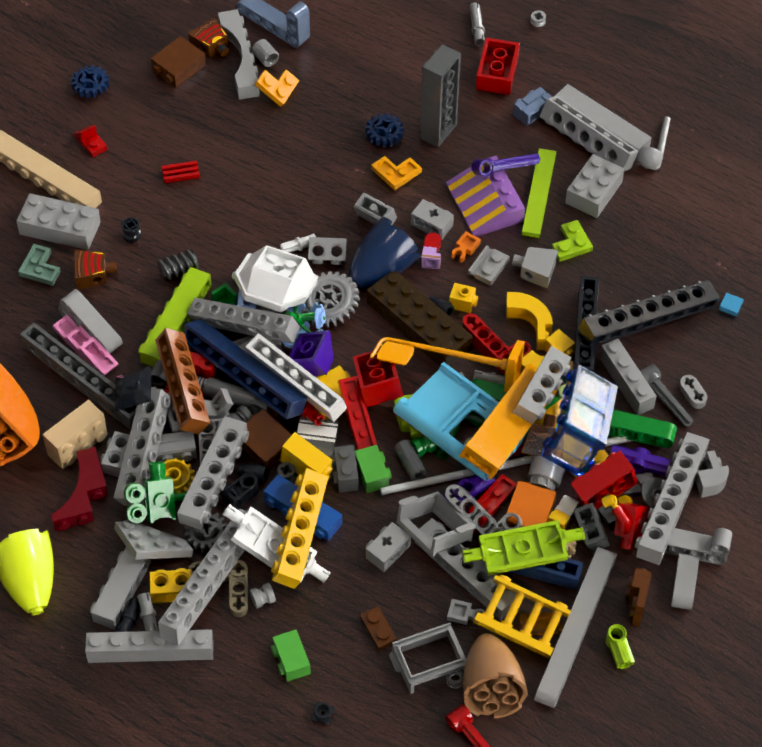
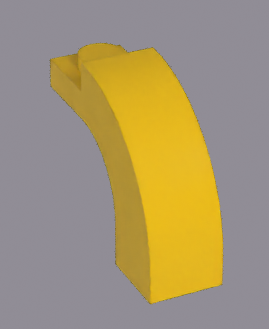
M507 292L506 318H518L530 322L536 330L537 350H544L545 340L552 334L553 326L548 308L537 298L528 294Z

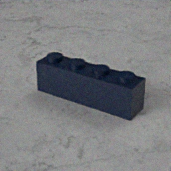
M568 558L565 561L509 572L577 591L583 562Z

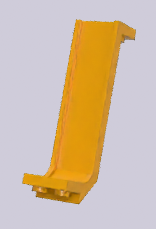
M531 363L523 370L459 455L460 458L464 457L486 473L491 480L532 426L531 423L512 413L538 369ZM555 389L552 392L553 395L557 393Z

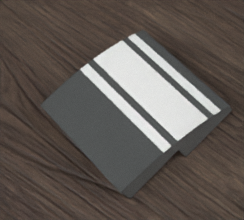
M300 417L297 434L331 458V455H334L339 422L318 419L322 424L316 426L308 418Z

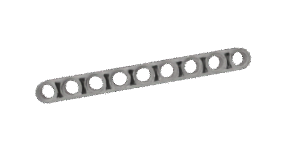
M600 547L596 549L538 687L534 701L555 708L615 564L616 553Z

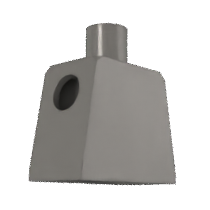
M529 247L525 257L514 255L512 265L521 267L520 277L522 279L548 288L557 262L558 250Z

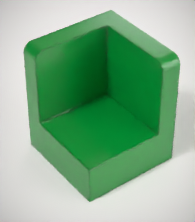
M226 282L211 292L212 301L238 305L237 293Z

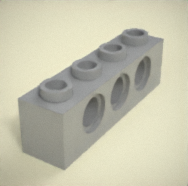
M551 346L512 413L531 424H534L536 419L541 420L546 412V409H544L545 404L549 405L555 396L552 394L553 390L557 391L563 382L560 379L561 376H566L571 367L568 365L571 357Z

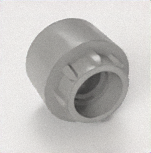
M535 456L533 457L527 478L532 485L554 491V489L560 487L565 466L553 458Z

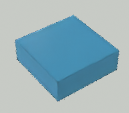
M726 293L719 310L737 316L744 299Z

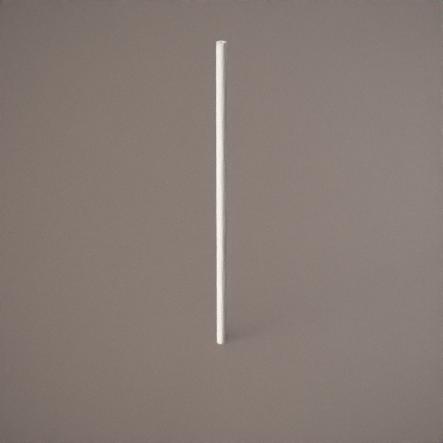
M623 436V438L613 437L599 440L598 442L602 447L613 446V444L631 442V440L625 439L627 437ZM530 455L507 460L499 470L530 464L535 456ZM469 469L382 487L380 491L381 495H387L470 477L475 474Z

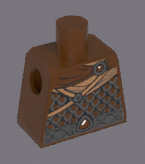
M545 414L543 425L532 424L521 453L533 456H546L562 462L564 431L554 428L557 416Z

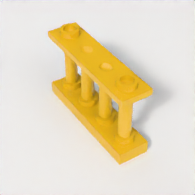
M495 575L492 582L498 584L486 611H483L482 614L478 612L473 623L549 659L554 649L550 647L551 643H549L561 616L568 617L571 610L567 609L568 606L562 602L557 601L554 603L512 583L511 579L505 575ZM506 588L516 593V596L505 620H502L500 623L493 619V613ZM525 597L535 602V605L523 630L519 632L512 628V622ZM544 606L554 611L542 639L538 641L532 638L530 633Z

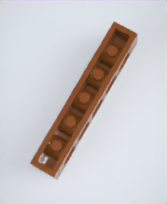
M165 328L155 341L179 428L183 431L200 434L210 424L185 333Z

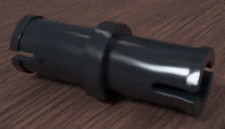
M129 599L125 612L120 616L121 621L116 632H130L132 625L137 621L136 615L140 608L138 599Z

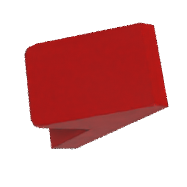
M96 125L86 126L73 133L74 137L92 158L108 150L106 143L97 134Z

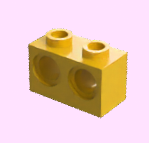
M179 568L171 571L157 570L150 572L152 603L173 602L192 576L191 569ZM180 582H185L184 585H178ZM159 584H165V585L162 586V587H158V586H157V585H159Z

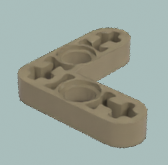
M238 560L224 581H229L231 614L235 617H243L248 612V567L244 561ZM202 561L194 562L189 566L192 574ZM237 568H241L240 573H236ZM236 585H243L245 587L242 592H235L233 590ZM237 599H241V610L236 608Z

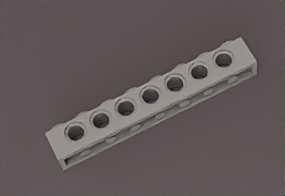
M687 432L684 439H680L677 447L679 452L674 453L671 461L673 466L669 465L665 477L668 478L667 480H662L659 489L662 492L661 494H656L653 503L656 506L655 508H650L647 517L649 522H644L641 530L643 536H638L635 544V548L638 549L637 558L660 565L696 479L697 472L707 453L710 439Z
M239 509V511L243 514L247 512L245 510ZM232 520L158 622L160 639L176 645L181 643L245 551L242 547L231 541L233 534L238 528L237 524Z

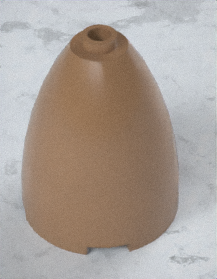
M485 633L475 640L467 655L463 673V695L465 706L472 714L476 716L480 714L493 715L495 719L509 716L521 709L523 701L528 696L524 675L513 653L499 638L493 634Z

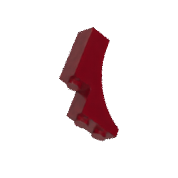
M95 447L76 452L79 463L78 482L69 500L59 510L51 514L55 531L67 530L70 527L86 525L94 521L90 501L100 500L108 496Z

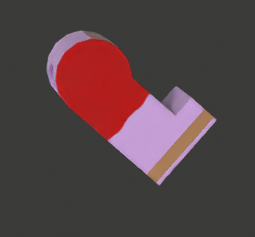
M429 233L425 237L421 257L422 268L440 269L441 254L439 252L441 250V236L438 233Z

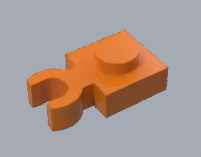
M465 231L456 242V248L452 250L451 258L461 255L459 262H464L466 253L472 255L481 244V239Z

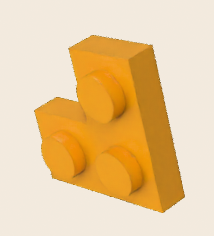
M287 69L282 72L278 80L264 70L254 85L281 107L299 80Z
M384 156L371 165V170L393 190H397L422 173V168L411 158L396 166Z

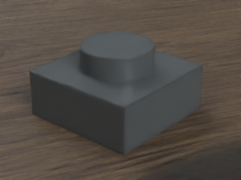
M603 505L597 509L599 516L608 527L616 523L612 506L605 508Z

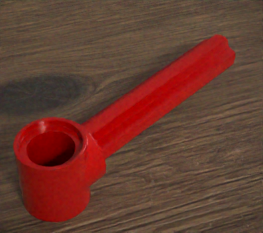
M461 704L445 716L451 729L455 732H463L474 747H490L472 725L473 716L464 704Z

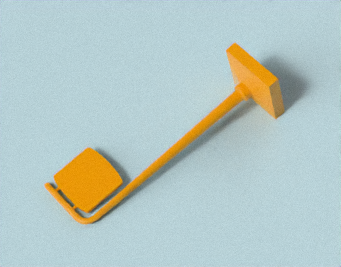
M385 337L379 340L370 358H373L376 354L378 360L406 365L414 353V347L484 363L505 370L504 392H507L521 374L525 342L517 340L509 358L500 360Z

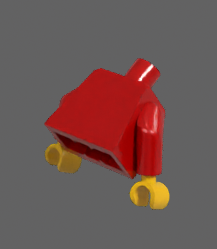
M614 495L602 498L605 508L611 506L613 508L612 512L616 517L614 534L622 536L620 548L632 550L634 539H637L638 536H643L641 530L644 522L647 520L649 507L633 504L632 498L628 495L620 496L618 498V505L617 498Z

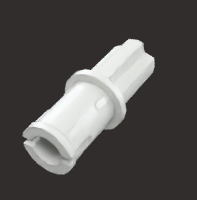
M311 234L302 238L296 237L295 240L282 243L280 248L288 253L297 250L302 251L303 248L309 247V237L316 236Z

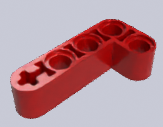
M467 314L463 317L462 327L473 336V345L483 356L500 360L509 358L515 344L508 347L477 315ZM524 341L523 357L531 351V346L526 341ZM494 366L500 373L505 375V370Z

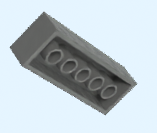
M443 44L438 50L433 52L428 61L424 62L421 69L423 74L421 79L420 139L436 147H439L457 126L461 53Z

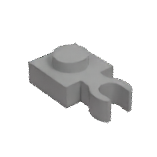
M452 599L447 620L467 625L468 620L474 622L477 613L482 614L484 610L471 609L472 603Z

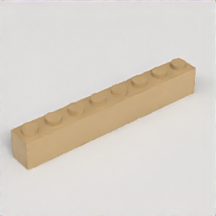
M0 130V162L5 164L10 170L18 172L23 178L31 180L37 187H42L50 195H55L62 201L97 208L102 203L101 194L98 189Z

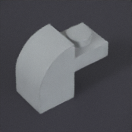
M221 388L212 400H204L209 419H219L230 415L228 410L232 407L233 402L227 389Z
M715 450L708 451L704 462L707 469L697 472L695 482L701 498L720 493L726 485L729 467L728 465L722 466L721 459L716 456Z

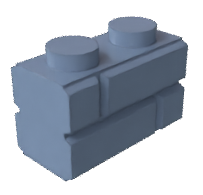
M541 87L535 91L531 90L526 97L515 101L513 115L518 120H521L525 126H528L540 118L539 116L546 100L552 96Z

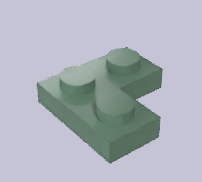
M33 244L18 271L19 276L53 286L61 270L60 267L46 264L51 255V248Z

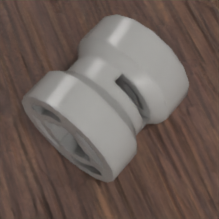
M270 583L263 584L262 588L249 590L256 609L263 607L265 603L271 604L276 602Z

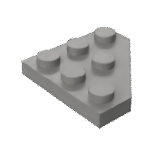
M130 520L115 522V531L135 560L192 557L193 549L185 539L141 523H133Z

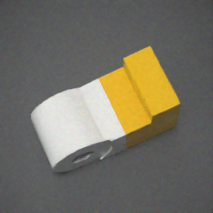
M564 495L559 505L549 515L548 522L558 520L561 529L566 530L575 515L574 509L579 507L580 502Z

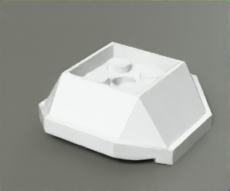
M266 245L253 254H247L235 272L234 279L242 291L245 301L282 312L287 310L288 307L305 303L317 283L318 276L313 273L306 258Z

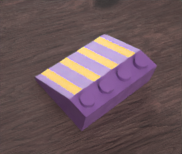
M497 156L490 157L492 161L498 160ZM484 164L481 165V171L484 170ZM471 167L446 182V186L472 235L478 237L524 222L525 207L504 170L494 171L490 176L475 175Z

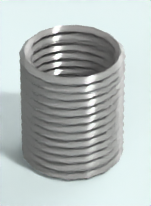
M267 40L257 41L252 48L253 54L265 67H270L278 61V52Z

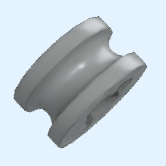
M539 10L532 12L531 25L534 27L544 26L546 14Z

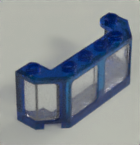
M571 361L568 364L571 366L568 373L560 378L563 380L562 383L566 381L567 383L562 392L564 397L559 406L561 409L560 414L556 419V432L550 438L547 437L542 444V457L579 476L587 473L596 464L594 459L597 452L603 451L607 444L618 386Z

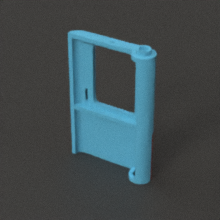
M443 362L439 370L409 399L403 397L397 402L393 413L482 480L486 481L489 479L486 473L464 457H459L465 446L449 433L471 411H475L484 419H487L499 402ZM529 430L526 432L524 437L521 439V441L518 443V445L515 447V449L512 451L509 457L525 442Z

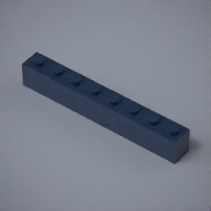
M200 319L185 324L183 333H185L187 344L285 419L303 414L307 401L306 396L204 320Z

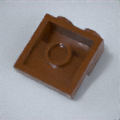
M636 568L634 576L630 575L625 597H629L628 605L631 606L629 616L633 617L632 625L639 627L652 572L644 568Z

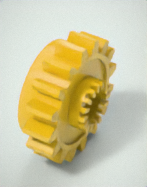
M177 458L167 459L165 461L166 476L174 478V493L188 492L195 477V471L192 470L191 464H186L185 460L180 461Z

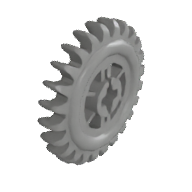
M329 271L327 275L322 272L321 277L318 276L315 287L304 303L306 308L302 310V314L310 313L314 303H318L324 307L327 328H329L331 321L335 327L337 326V320L344 324L343 316L350 319L348 312L355 314L352 306L358 307V303L355 300L359 301L360 297L357 295L359 290L356 288V283L352 282L351 277H347L346 274L340 275L338 271L334 275L332 271ZM337 288L341 292L336 294L334 289Z

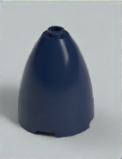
M381 217L369 230L353 257L348 277L352 278V282H355L356 288L360 290L370 288L393 271L401 274L421 257L419 253L417 254L418 247L402 229L392 226V221L386 217Z

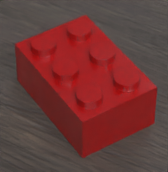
M492 38L485 39L477 73L476 90L505 95L511 94L519 58L520 43Z
M373 351L353 356L366 407L376 406L404 396L395 363L378 360L376 354L373 358H370Z
M620 450L617 453L610 454L602 463L592 466L584 475L577 476L571 483V487L576 500L580 502L581 506L593 503L596 509L603 506L602 498L608 495H614L617 498L637 485L638 480L634 467Z

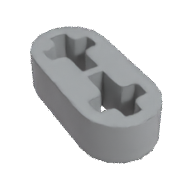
M684 375L680 380V391L693 408H703L707 401L706 392L694 376Z

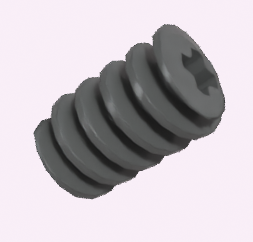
M186 249L184 254L178 252V257L173 254L171 255V260L165 257L164 262L162 260L157 261L162 278L165 279L167 277L169 281L172 280V274L178 278V272H181L183 275L185 269L189 270L190 267L194 266L195 269L199 270L198 259L193 249L191 251Z

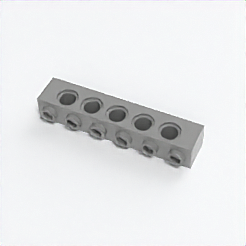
M558 96L546 100L539 116L545 120V123L553 125L560 133L572 138L573 142L585 147L588 152L625 168L624 171L631 169L639 153L637 149Z
M194 298L187 313L193 321L202 319L213 328L256 336L259 333L264 338L294 343L300 329L295 319L289 315Z
M151 389V401L137 405L114 494V499L124 506H128L131 503L124 497L125 487L132 482L139 483L144 487L143 479L150 478L149 463L155 462L157 459V451L171 403V396L162 389ZM138 490L133 492V497L138 495ZM143 499V500H142L141 502H139V503H141L142 505H144L145 500Z
M224 416L177 512L179 523L202 530L204 523H208L211 515L210 511L212 507L217 505L218 494L220 490L223 491L225 488L227 475L232 473L234 461L240 457L241 446L243 442L246 443L248 440L249 431H247V423Z
M433 518L419 529L431 541H433L434 537L447 533L444 525L440 522L437 523ZM414 541L424 552H426L416 541ZM461 543L437 552L432 559L487 608L493 596L492 593L495 592L498 585L492 581L495 575H499L488 576L484 561L477 560L464 563L462 550H469V548H465ZM455 553V554H457V555H456V556H451V555H449V554ZM469 566L471 569H465L464 567ZM484 579L486 582H479L478 580ZM506 588L493 613L500 621L507 615L516 596V593Z

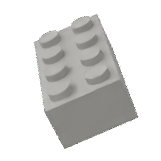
M29 193L17 219L19 235L89 250L101 223L99 209L31 193Z

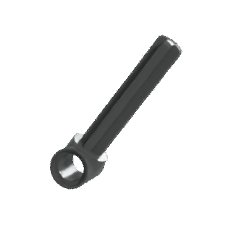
M651 364L642 369L640 372L652 390L684 427H689L693 423V419L661 383V373L657 366Z

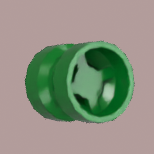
M425 436L414 438L410 441L418 457L424 456L426 452L432 453L437 450L436 444Z

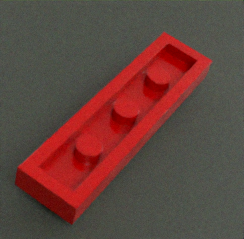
M358 376L338 380L340 393L347 407L346 414L356 449L360 450L377 445Z
M501 474L477 502L493 516L514 493L517 483ZM474 505L467 511L468 514L474 511ZM482 517L480 519L479 523L481 527H483L485 523L488 521L487 517ZM476 528L473 530L472 538L478 532Z

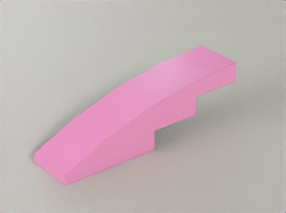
M68 315L52 326L55 332L80 357L103 376L119 365L94 336L91 337L81 325L78 327Z

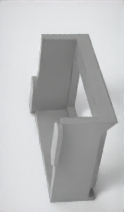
M438 491L420 498L410 496L399 501L396 523L432 558L441 550L465 541L471 542L475 524L462 515ZM433 512L452 531L434 537L433 541H431L410 520Z
M451 622L392 642V652L389 654L395 671L401 672L410 694L414 693L415 685L461 669L464 673L466 657L452 629ZM448 637L457 660L412 675L402 652Z

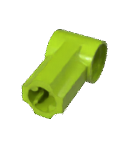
M614 624L609 628L605 642L611 650L616 667L620 669L628 668L635 661L626 638L627 632L622 625ZM612 635H618L620 639H614Z

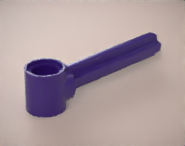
M535 153L493 161L491 158L476 159L473 161L471 169L475 175L490 176L494 171L539 164L540 157L539 154ZM482 164H484V170H483V171H481V165H482Z

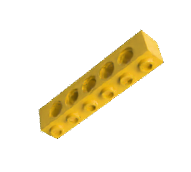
M308 468L302 474H298L295 481L297 489L293 492L290 502L293 503L292 508H289L285 518L288 520L287 526L285 525L281 532L283 541L278 545L276 551L278 559L277 561L275 560L271 572L274 573L272 581L293 589L301 582L329 476Z

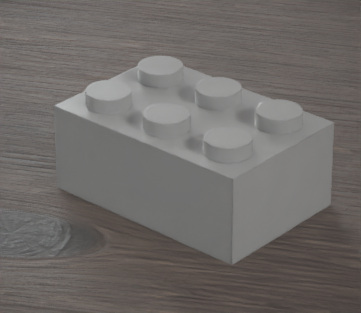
M592 154L567 189L565 203L598 218L622 184L625 168Z

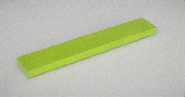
M539 148L540 162L535 165L522 229L523 236L540 238L557 151Z

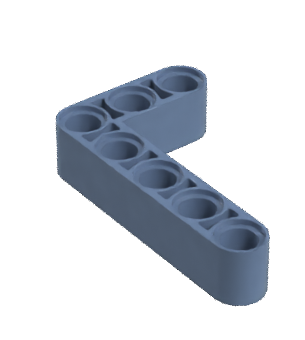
M240 0L236 4L241 14L295 48H298L310 37L309 9L301 1L288 10L286 15L263 0Z

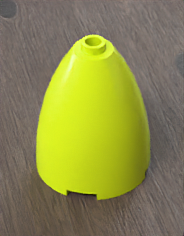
M30 529L9 534L8 538L0 542V581L12 599L24 611L31 613L32 616L42 614L43 610L47 608L51 596L54 575L53 552L49 533L47 530L39 533L38 529Z

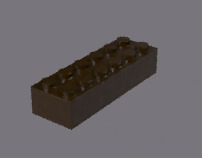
M397 271L388 273L367 289V304L411 342L465 353L472 350L473 336ZM421 349L439 366L443 362L452 366L460 359Z

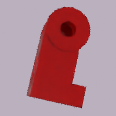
M190 352L196 374L201 375L205 379L214 377L216 366L201 354Z

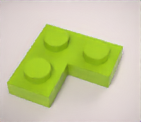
M578 220L561 225V231L566 240L552 244V249L558 250L557 259L559 262L593 251V246Z

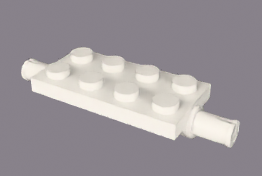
M229 504L222 515L235 522L238 527L231 541L272 568L273 563L278 559L276 554L278 545L283 541V537H281L283 528L253 507H250L243 514ZM310 547L302 580L306 574L310 573L324 583L331 572L316 563L314 557L317 551Z

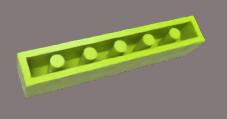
M192 267L189 268L187 273L183 274L179 287H176L173 291V297L170 301L166 302L162 315L157 317L156 325L148 332L147 340L140 345L138 353L142 363L153 367L157 360H161L155 339L165 328L183 333L185 324L191 321L187 313L194 298L204 299L212 285L211 274Z

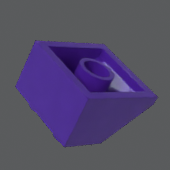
M325 330L299 334L289 357L313 376L327 375L334 360L330 332Z

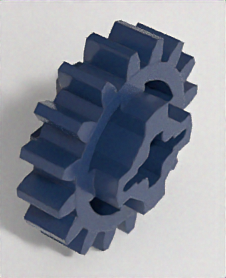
M86 65L83 70L78 68L79 73L74 72V77H71L72 89L75 91V94L79 93L81 98L86 95L87 99L90 96L96 98L97 94L102 96V91L107 92V87H109V76L106 74V70L101 71L100 66L96 69L94 65L91 68H88Z
M384 112L383 116L378 113L376 118L371 116V121H367L366 137L370 138L371 143L376 142V146L382 144L385 147L386 144H389L391 147L393 142L398 144V139H402L404 127L403 122H399V117L393 118V114L387 116V113Z

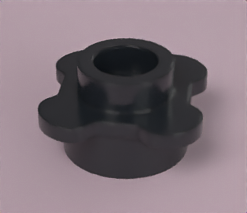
M317 702L314 713L311 714V719L314 722L321 721L323 724L328 725L331 723V715L335 712V708L327 703Z

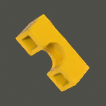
M560 329L545 340L544 350L546 352L553 346L571 358L575 353V342ZM533 350L523 357L521 373L530 363L538 368L545 356H540Z

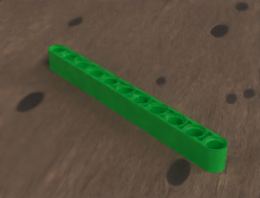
M480 379L471 381L498 402L507 393L504 392V385ZM554 396L551 403L544 409L547 410L562 398ZM565 399L589 431L623 438L625 436L627 440L662 448L673 446L677 427L673 423Z

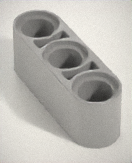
M679 553L671 607L692 610L700 557Z

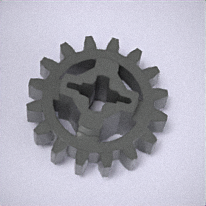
M218 512L214 515L211 514L208 523H204L202 530L185 525L184 534L185 539H188V544L190 546L193 545L195 551L198 548H201L202 553H204L205 549L210 551L227 527L225 518H219Z

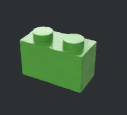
M377 445L356 450V465L366 493L389 486V479H392L389 467L386 468L384 465L386 461L383 451L380 452Z
M296 629L273 637V645L270 646L274 658L278 657L280 662L277 664L281 676L285 675L287 682L311 674L310 663Z

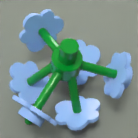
M304 303L288 307L285 315L292 316L300 326L296 339L301 333L311 332L308 320L315 321L316 328L319 329L317 331H323L320 328L323 327L326 317L322 304L314 303L310 309L311 312L300 314L306 308ZM296 340L294 343L283 342V344L287 348H293Z

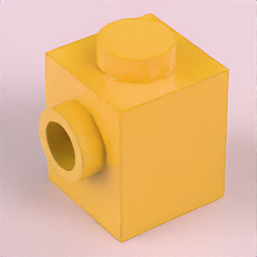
M454 283L449 297V302L452 303L454 310L471 313L472 307H476L478 302L475 287Z

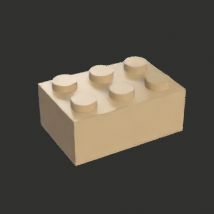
M90 400L84 402L43 434L47 455L61 469L72 465L77 459V451L93 447L96 443L103 441L108 435L104 414Z

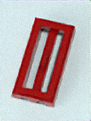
M197 161L162 166L165 184L200 178Z

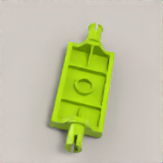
M556 520L479 535L480 547L462 550L464 563L477 560L484 561L489 576L568 560L569 556L566 545L569 542L585 540V533L582 532L584 531L583 527L565 531V529H561L559 521Z

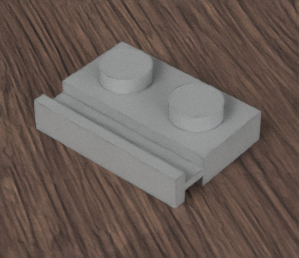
M486 245L469 268L468 275H473L476 279L491 286L509 262L510 256L496 249L492 250Z

